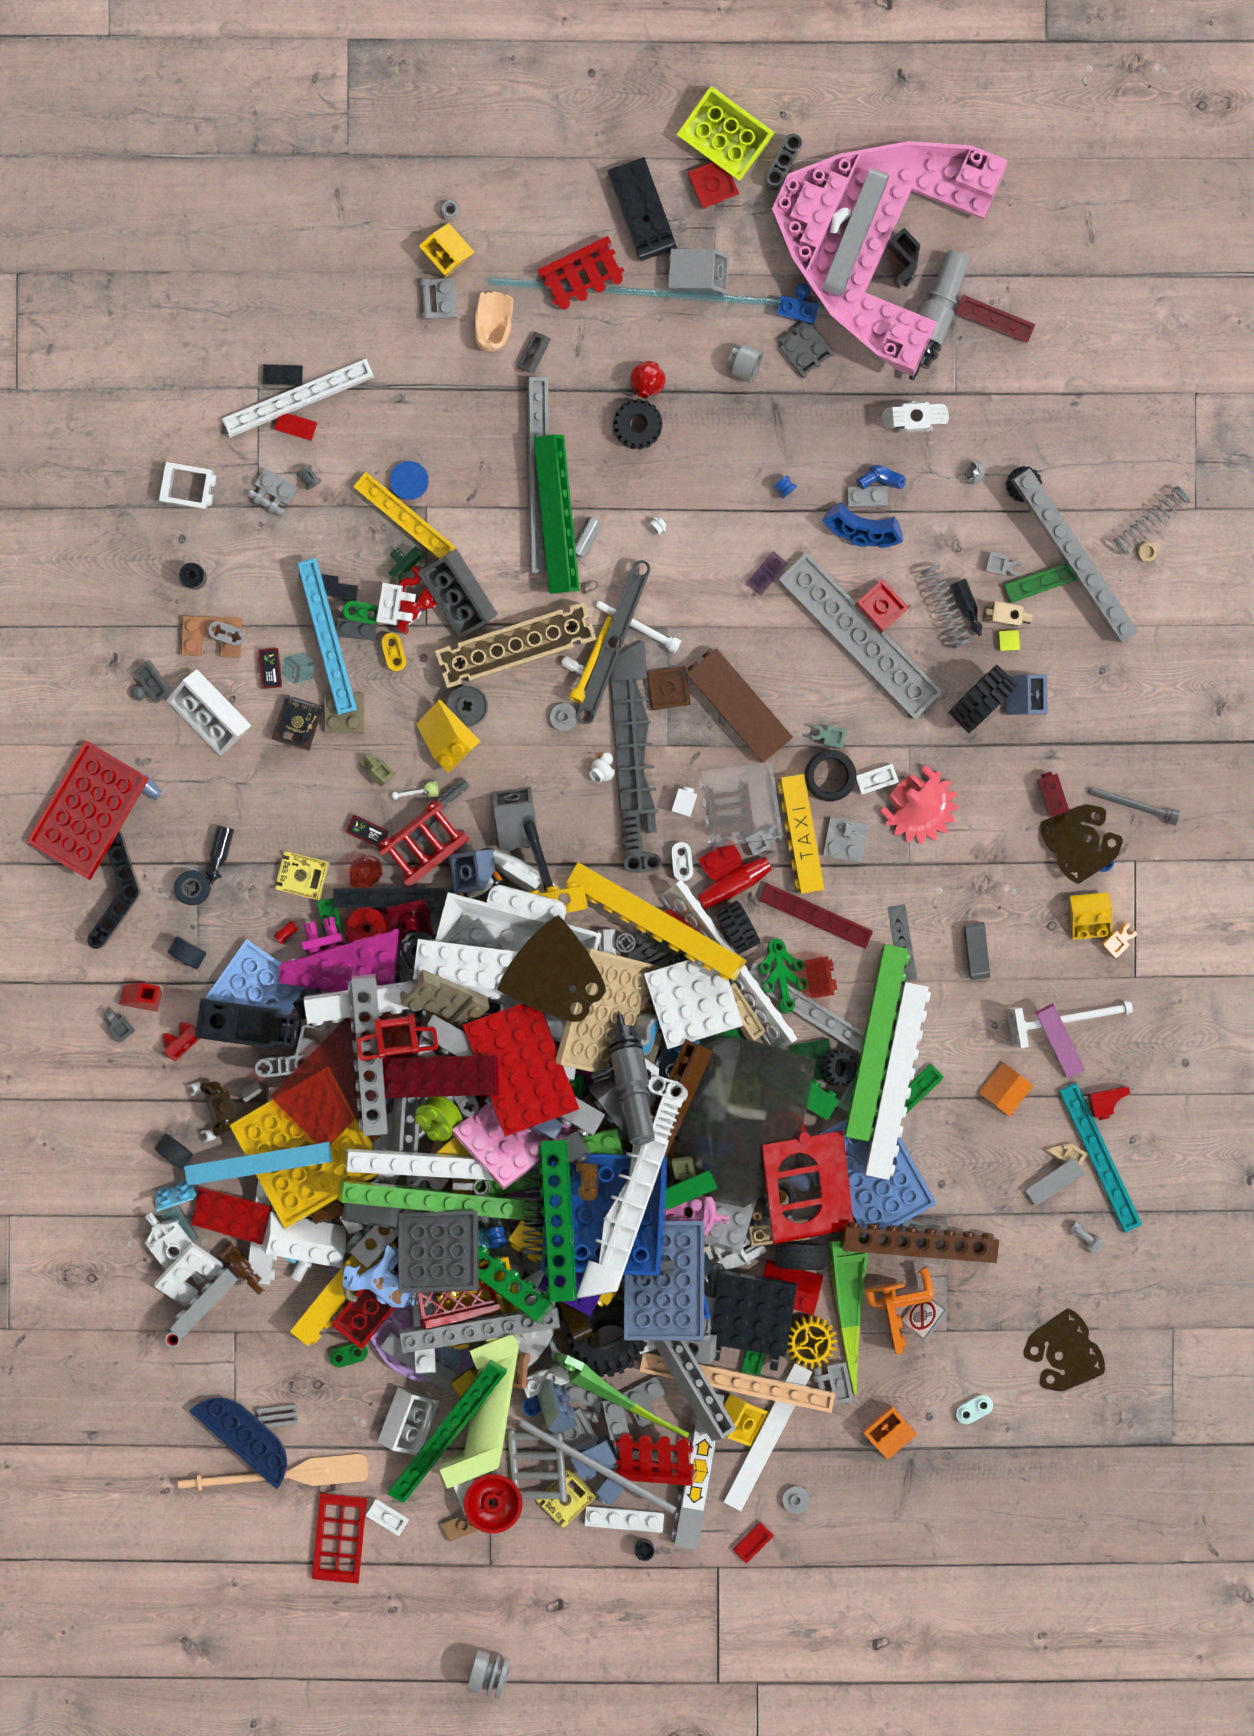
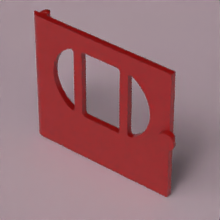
M842 1130L813 1136L802 1132L798 1135L797 1139L761 1145L771 1227L769 1239L772 1241V1244L842 1231V1224L848 1225V1222H854ZM795 1153H804L816 1162L812 1166L777 1171L781 1162L786 1157ZM818 1171L820 1198L780 1205L778 1178ZM821 1205L817 1214L804 1223L791 1222L782 1214L783 1211Z

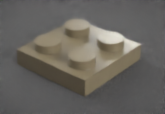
M353 693L357 710L340 715L337 714L333 695L324 694L325 733H364V693Z

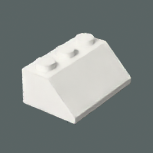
M398 1387L378 1443L393 1451L416 1455L424 1445L440 1401L416 1391Z

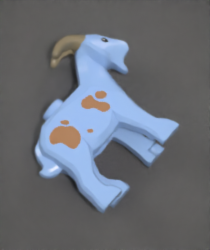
M387 1244L384 1256L379 1263L360 1276L357 1273L360 1265L357 1267L346 1265L343 1273V1293L345 1298L350 1302H356L358 1297L351 1291L370 1289L377 1295L376 1299L384 1305L387 1303L391 1307L404 1308L409 1304L413 1306L415 1300L412 1293H399V1275L392 1272L394 1266L399 1261V1248L395 1246L393 1249L391 1245Z

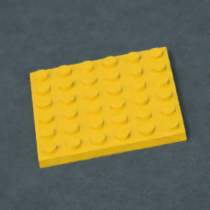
M326 1067L230 1125L246 1156L330 1142L333 1162L256 1174L284 1228L294 1225L338 1198L340 1179L367 1182L379 1175V1173L347 1172L345 1169L346 1149L375 1150L369 1137L364 1136L363 1130H359V1119L331 1067Z

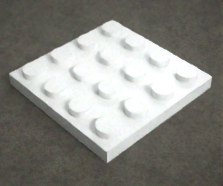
M698 959L695 962L686 960L644 974L667 1049L683 1045L685 1039L693 1042L743 1026L729 980L726 981L719 977V971L715 969L709 971L702 967L703 962Z

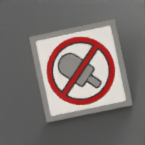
M934 1299L929 1302L910 1305L901 1317L902 1325L926 1342L948 1310Z

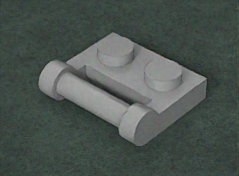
M455 278L419 280L423 298L422 320L457 318ZM430 286H435L437 312H431Z
M571 1382L566 1383L564 1390L570 1396L571 1401L569 1402L594 1407V1412L582 1411L587 1419L598 1423L602 1397Z

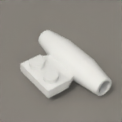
M497 849L494 850L495 869L503 877L527 892L539 889V892H545L539 871L514 856Z

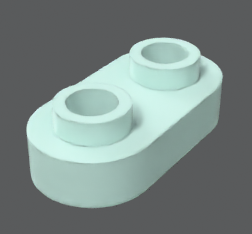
M978 1395L960 1405L956 1410V1417L960 1423L970 1424L989 1414L993 1409V1402L987 1395ZM982 1402L987 1403V1407L984 1409L980 1408ZM965 1411L970 1413L968 1418L963 1417Z

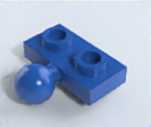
M800 283L795 287L797 299L781 295L776 316L814 325L819 304L804 301L810 294V288L807 284Z

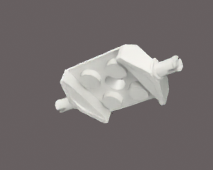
M150 1212L145 1218L152 1225V1231L145 1244L164 1269L167 1270L193 1242L178 1224V1219L160 1222ZM170 1247H177L179 1254L172 1255L168 1249ZM196 1270L190 1275L197 1285L204 1281Z

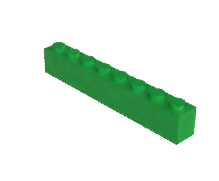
M559 434L534 437L540 510L542 513L541 526L544 533L543 546L546 553L545 565L548 573L547 585L550 594L578 592L580 588L564 435Z

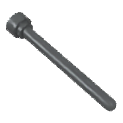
M1094 787L1088 789L1090 795L1163 817L1169 824L1175 826L1180 815L1179 810L1168 809L1166 811Z

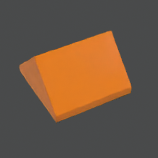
M1002 1062L978 1093L1010 1117L1032 1089L1033 1085Z

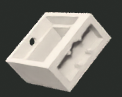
M166 462L159 501L208 510V506H211L213 501V495L210 492L211 487H215L216 475H214L213 470ZM175 470L206 475L201 503L170 498Z

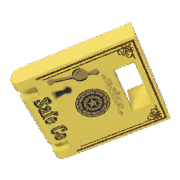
M284 851L283 855L289 856V860H281L276 880L283 883V885H275L274 889L320 900L330 862ZM315 869L321 870L317 889L310 888Z
M570 1468L565 1471L567 1501L560 1502V1499H544L545 1502L541 1505L557 1523L562 1518L565 1520L560 1525L562 1528L567 1526L596 1497V1494ZM572 1479L585 1491L581 1497L568 1485ZM555 1480L545 1491H559L558 1480ZM536 1499L535 1501L540 1503L543 1499Z

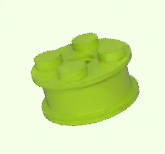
M428 1097L425 1104L417 1108L415 1121L431 1140L446 1141L452 1136V1129L462 1123V1116L455 1104L446 1097Z

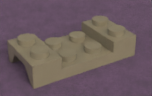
M426 970L420 972L417 985L409 993L404 991L400 993L401 1005L417 1012L423 1008L449 1019L450 1024L460 1030H463L462 1025L478 1020L489 1009L487 996Z

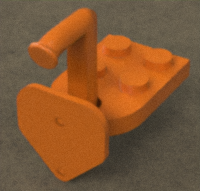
M928 1266L918 1271L922 1276L924 1291L896 1296L895 1289L905 1287L903 1281L880 1284L865 1289L868 1304L873 1308L886 1310L892 1347L896 1355L904 1353L903 1348H906V1342L903 1334H900L899 1329L903 1328L901 1317L899 1314H896L895 1308L925 1303L933 1299L934 1291ZM883 1291L884 1299L875 1300L874 1292Z

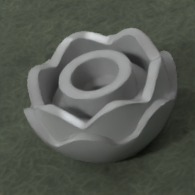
M971 462V467L966 470L967 477L965 481L969 482L968 484H977L983 479L985 468L981 462Z

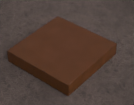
M685 666L647 672L652 711L691 705Z

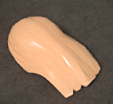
M496 291L492 293L487 292L486 294L481 292L479 294L475 313V341L483 351L496 352L505 346L511 331L512 297Z

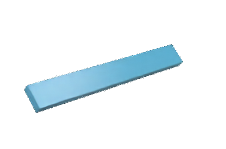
M317 558L299 562L297 565L337 714L355 711L357 707Z
M330 1142L189 1165L184 1166L187 1186L333 1162Z

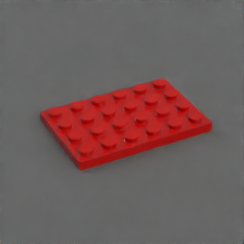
M85 740L26 842L86 879L91 880L150 778Z
M521 1003L462 1025L473 1055H498L499 1095H489L504 1137L580 1109L563 1065L556 1064L558 1051L542 1012Z

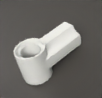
M615 929L598 930V933H602L599 951L616 955Z

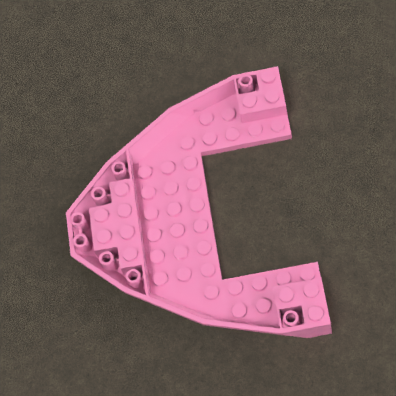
M914 141L842 153L789 173L773 205L772 211L793 261L830 316L894 369L914 377L937 322L866 293L911 191L984 220L1005 174L1008 160L969 145ZM870 168L889 174L888 183L843 296L839 297L823 291V287L850 219L841 223L840 234L830 233L832 216L841 208H848L853 213Z

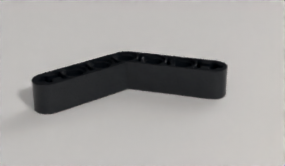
M119 830L118 836L115 837L116 843H121V846L113 848L110 846L107 851L120 891L87 938L88 945L93 949L103 948L141 895V889L121 830ZM118 849H121L124 853V857L121 860H117L114 857V853ZM123 868H127L130 871L127 879H123L120 875ZM130 886L136 890V894L132 898L126 894V890ZM119 902L125 907L124 912L121 914L115 910V906ZM108 918L113 921V927L110 930L104 927V921ZM101 931L108 933L107 936L102 934L100 937L101 944H94L95 940L93 937H98Z

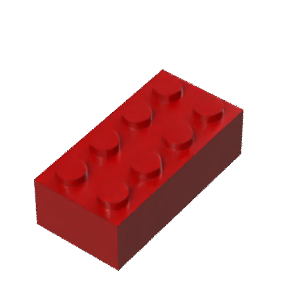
M370 1289L359 1290L355 1294L358 1297L357 1301L349 1302L331 1324L360 1349L364 1348L396 1308L391 1307L387 1303L385 1305L380 1303L376 1299L377 1295Z

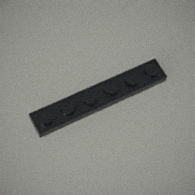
M333 888V908H388L423 899L426 901L427 908H441L445 906L448 892L451 893V888Z

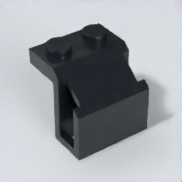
M903 228L890 240L887 246L906 266V269L895 280V284L899 289L903 285L907 287L914 281L920 250L918 241ZM901 239L914 252L913 259L898 244Z

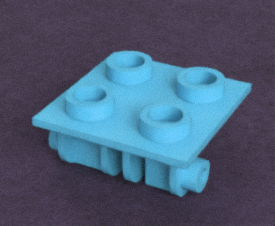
M182 1181L176 1186L165 1187L155 1192L156 1211L158 1212L194 1200L197 1193L193 1189V1185L187 1186V1181Z

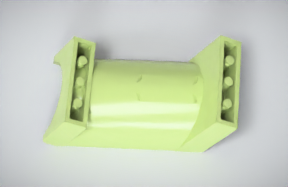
M514 1335L474 1342L471 1345L470 1353L478 1369L477 1376L490 1359L506 1368L507 1372L469 1420L465 1450L443 1459L440 1472L447 1489L499 1467L519 1349L518 1341Z

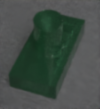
M417 546L407 555L399 548H395L390 556L397 564L388 574L398 583L411 571V567L416 566L425 555Z

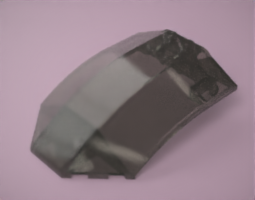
M709 1036L700 1039L699 1045L712 1050L713 1053L683 1118L675 1154L678 1158L692 1156L696 1175L710 1170L717 1189L704 1194L705 1196H711L715 1202L745 1208L753 1201L767 1194L761 1145L797 1139L798 1135L801 1134L816 1060L784 1048L754 1041ZM796 1153L786 1157L781 1162L777 1171L793 1169ZM791 1176L778 1178V1186L789 1180Z

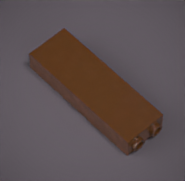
M710 648L702 655L704 659L700 663L695 661L687 668L689 670L687 676L759 760L764 763L791 740L793 736L717 648L714 651Z

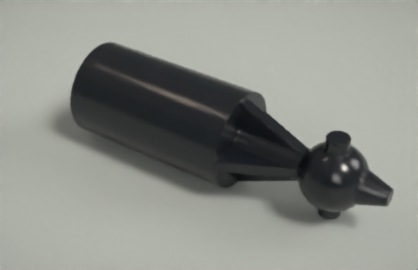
M967 579L951 584L950 587L961 613L972 623L971 630L978 636H982L981 630L983 626L977 621L978 606Z
M217 825L210 852L212 869L206 871L210 884H213L215 880L222 877L218 869L227 860L235 829Z

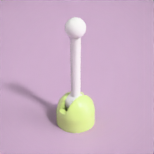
M432 781L427 783L424 789L402 793L393 792L391 797L396 800L402 796L425 793L428 797L439 796L437 782Z

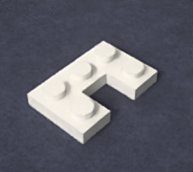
M191 1243L154 1284L157 1289L186 1307L198 1294L196 1288L185 1282L187 1278L196 1270L211 1280L222 1269L223 1263L194 1243Z

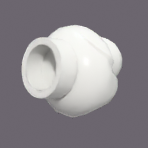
M608 752L599 753V759L593 761L591 771L589 772L590 778L596 783L609 781L615 774V770L610 766L613 762V756Z

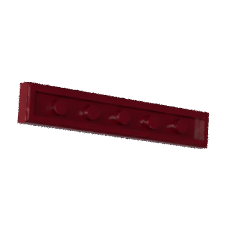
M766 883L759 898V901L865 949L873 933V930L769 883Z

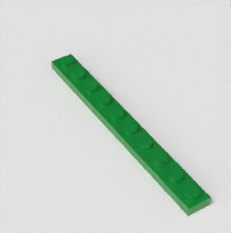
M491 1359L388 1489V1495L403 1504L506 1375V1368Z

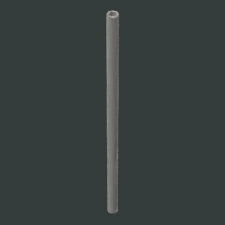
M522 1419L519 1427L674 1514L677 1507L525 1420Z

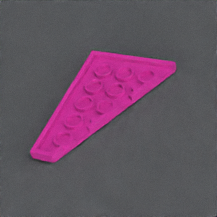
M393 929V931L362 938L343 946L339 945L332 949L329 948L315 952L309 956H302L295 960L282 962L280 964L279 983L310 989L319 987L320 990L327 992H340L348 990V982L352 981V976L376 974L377 986L394 984L396 980L399 929Z

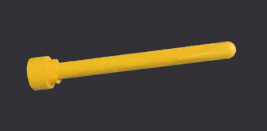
M613 616L606 618L577 687L570 691L568 698L574 702L583 703L584 688L600 654Z

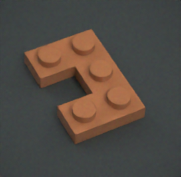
M183 616L182 655L202 656L203 637H211L208 631L211 623L219 621L242 630V618ZM218 625L217 628L213 627L212 630L215 632V636L218 633L225 635L226 631L220 629L221 625ZM239 632L228 634L235 643L237 640H241ZM221 641V657L241 658V645L233 646Z

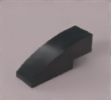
M321 575L327 595L345 601H358L359 587L357 585L339 584V576Z

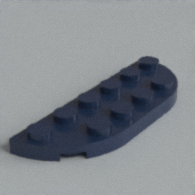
M216 1397L198 1403L189 1411L276 1490L280 1487L287 1471V1454L284 1445L278 1436L246 1407L235 1400Z

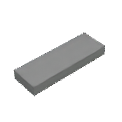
M1073 1157L1027 1187L1025 1191L1037 1206L1083 1176L1085 1172Z

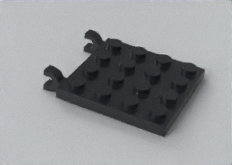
M720 1270L710 1331L711 1335H717L716 1357L714 1360L719 1361L722 1347L772 1355L770 1370L777 1371L779 1357H786L798 1283Z

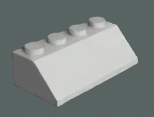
M197 669L186 677L166 700L220 757L251 727L247 720Z
M270 1211L261 1250L265 1254L341 1268L346 1250V1228L343 1225L328 1222L315 1224L312 1219L307 1218L288 1228H284L277 1213Z

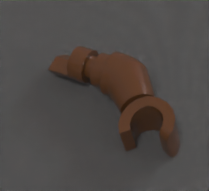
M229 1241L218 1252V1255L225 1263L229 1264L231 1271L238 1278H242L244 1281L247 1280V1284L257 1295L262 1294L265 1290L258 1284L262 1278L257 1273L254 1274V1270L251 1268L252 1265L243 1257V1254L239 1252L233 1243Z

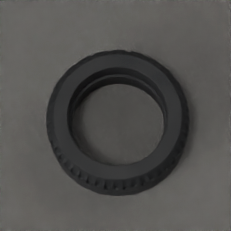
M825 750L816 754L808 762L805 769V781L808 790L813 796L822 801L833 802L843 799L853 790L856 783L855 765L846 754L840 751ZM824 760H837L844 765L847 771V781L837 792H825L814 781L815 768Z
M789 1242L776 1245L775 1265L778 1268L794 1270H824L826 1268L827 1247L825 1245Z

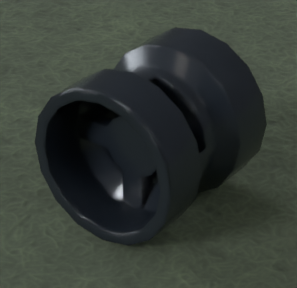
M643 1538L636 1543L635 1554L639 1560L648 1561L653 1557L654 1545L651 1540Z

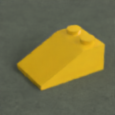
M438 700L416 723L433 758L447 773L458 766L481 742L441 700Z

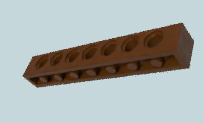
M848 1222V1225L842 1224L840 1248L843 1251L997 1263L999 1239L994 1237L992 1233H982L981 1236L975 1235L971 1231H963V1234H956V1231L947 1229L944 1232H937V1229L925 1228V1231L917 1230L918 1228L906 1226V1229H898L896 1225H887V1228L879 1227V1224L868 1223L867 1226H860L858 1222ZM861 1233H866V1239L862 1242H859V1235ZM885 1234V1241L878 1243V1237ZM904 1236V1242L897 1245L898 1237ZM923 1237V1244L916 1246L917 1239ZM938 1239H942L943 1244L939 1248H935V1242ZM961 1240V1247L954 1249L955 1242ZM980 1242L981 1247L979 1250L974 1251V1244Z

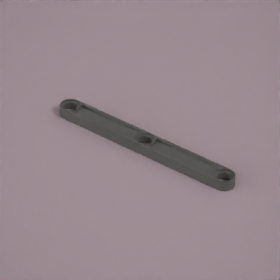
M645 560L635 562L586 688L584 701L580 704L577 712V719L582 724L592 723L599 709L651 571L649 563ZM640 563H644L647 566V572L643 575L638 574L636 571V567ZM611 637L619 639L618 647L611 648L608 641ZM583 710L591 712L592 716L589 721L581 719V712Z

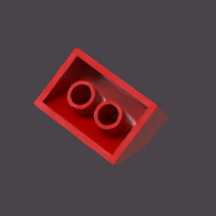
M767 1259L762 1277L798 1283L793 1310L814 1315L823 1275L806 1270L778 1268L775 1265V1261Z

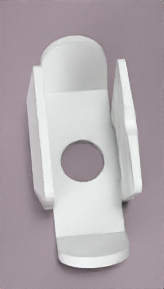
M912 401L904 403L899 407L887 408L882 415L883 425L886 428L902 427L897 430V433L929 432L933 430L931 424H947L949 420L946 405L930 404L924 401ZM918 409L923 413L921 421L915 422L911 419L910 414L913 410Z

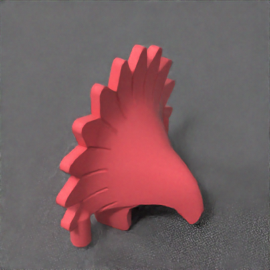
M927 764L921 769L929 778L927 782L910 773L888 795L891 803L897 810L896 813L892 814L885 806L879 811L887 819V826L896 825L894 832L896 836L905 832L907 842H910L915 835L920 844L924 843L926 835L935 841L937 840V830L943 833L948 832L944 822H955V818L949 812L958 809V805L950 802L957 793L947 791L951 781L945 780L940 782L941 772L937 771L934 773Z

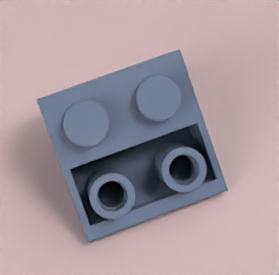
M1047 674L1009 676L1018 686L1006 698V715L1048 714Z
M551 1379L547 1380L537 1397L548 1429L555 1435H558L577 1426L574 1419L576 1418V1413L570 1407L569 1401L571 1399L568 1392L562 1390L561 1386L554 1383Z

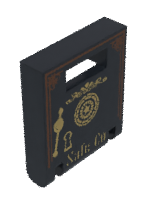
M286 695L272 740L310 751L324 706L319 705L316 712L314 711L315 703L293 697L290 704L288 703L290 696ZM285 731L303 736L302 742L298 743L285 739Z

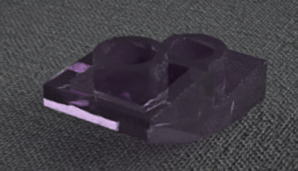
M773 551L746 584L761 596L788 563Z

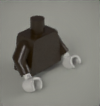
M216 1081L195 1082L188 1085V1087H192L194 1092L190 1093L191 1096L204 1092L214 1127L213 1129L201 1131V1134H206V1140H203V1142L215 1140L216 1137L232 1130L230 1125L236 1116L229 1091Z

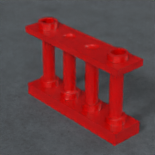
M440 800L430 802L425 807L426 810L390 839L387 837L381 841L380 847L377 848L381 855L388 852L403 870L404 876L401 878L408 888L470 840L463 829L456 831L441 813L440 809L444 806ZM432 815L450 835V839L446 843H440L424 823ZM417 827L434 847V852L429 856L425 855L409 836ZM402 839L419 859V864L414 868L409 867L393 847Z

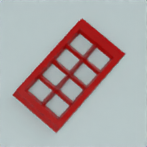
M320 1493L312 1579L359 1584L367 1497ZM326 1505L341 1506L340 1519L325 1518ZM345 1507L359 1508L358 1521L344 1519ZM324 1523H339L338 1536L323 1535ZM343 1524L358 1525L357 1537L342 1536ZM323 1539L337 1540L336 1553L322 1552ZM341 1541L356 1542L355 1555L341 1554ZM321 1556L335 1557V1570L320 1569ZM340 1558L354 1559L353 1572L339 1571Z

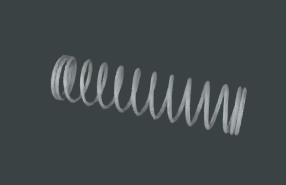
M1176 486L1175 490L1172 489V496L1165 495L1166 501L1159 500L1160 506L1153 505L1154 511H1147L1149 517H1147L1146 515H1142L1141 517L1143 522H1141L1140 520H1136L1137 527H1135L1134 525H1130L1131 532L1124 530L1125 537L1118 535V538L1114 539V543L1122 551V553L1128 555L1129 550L1123 544L1119 537L1123 538L1126 542H1128L1133 549H1135V547L1132 545V543L1126 536L1125 532L1129 533L1132 537H1134L1139 544H1141V542L1138 540V538L1132 531L1131 527L1135 528L1143 535L1145 539H1147V537L1144 535V533L1138 526L1137 522L1141 523L1149 530L1151 534H1153V532L1145 523L1143 516L1150 520L1155 525V527L1159 529V527L1151 518L1149 511L1156 515L1161 520V522L1165 524L1163 519L1157 513L1155 506L1162 510L1167 515V517L1171 519L1169 514L1163 508L1161 501L1168 505L1173 510V512L1177 514L1175 509L1169 503L1167 496L1173 499L1179 505L1180 508H1183L1182 505L1175 498L1173 491L1176 492L1184 502L1189 503L1191 501L1189 496L1181 487Z
M937 564L921 571V575H923V578H930L936 576L933 579L929 580L926 583V585L929 586L939 583L938 585L931 588L929 592L933 593L941 591L935 596H933L932 600L945 598L938 602L935 605V607L948 605L945 608L941 609L938 612V614L952 612L943 617L941 621L944 622L955 619L952 622L945 625L944 627L945 629L958 626L957 628L953 629L947 634V636L960 634L950 641V643H956L952 645L953 649H955L971 642L972 640L971 637L956 640L957 638L966 634L968 630L952 633L965 625V623H959L956 625L949 626L950 624L962 618L961 615L945 619L950 615L954 614L955 612H957L959 609L956 608L942 612L948 607L954 605L956 601L939 605L943 601L952 597L953 594L937 597L938 595L950 589V587H944L941 589L933 590L947 581L946 579H944L941 581L930 583L931 581L935 580L936 578L944 574L943 572H940L937 574L927 576L931 572L941 567L940 564Z

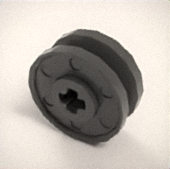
M462 686L455 689L447 700V707L466 727L480 724L488 713L486 696L479 689L472 686ZM466 701L472 703L471 711L469 712L468 710H463L464 702Z

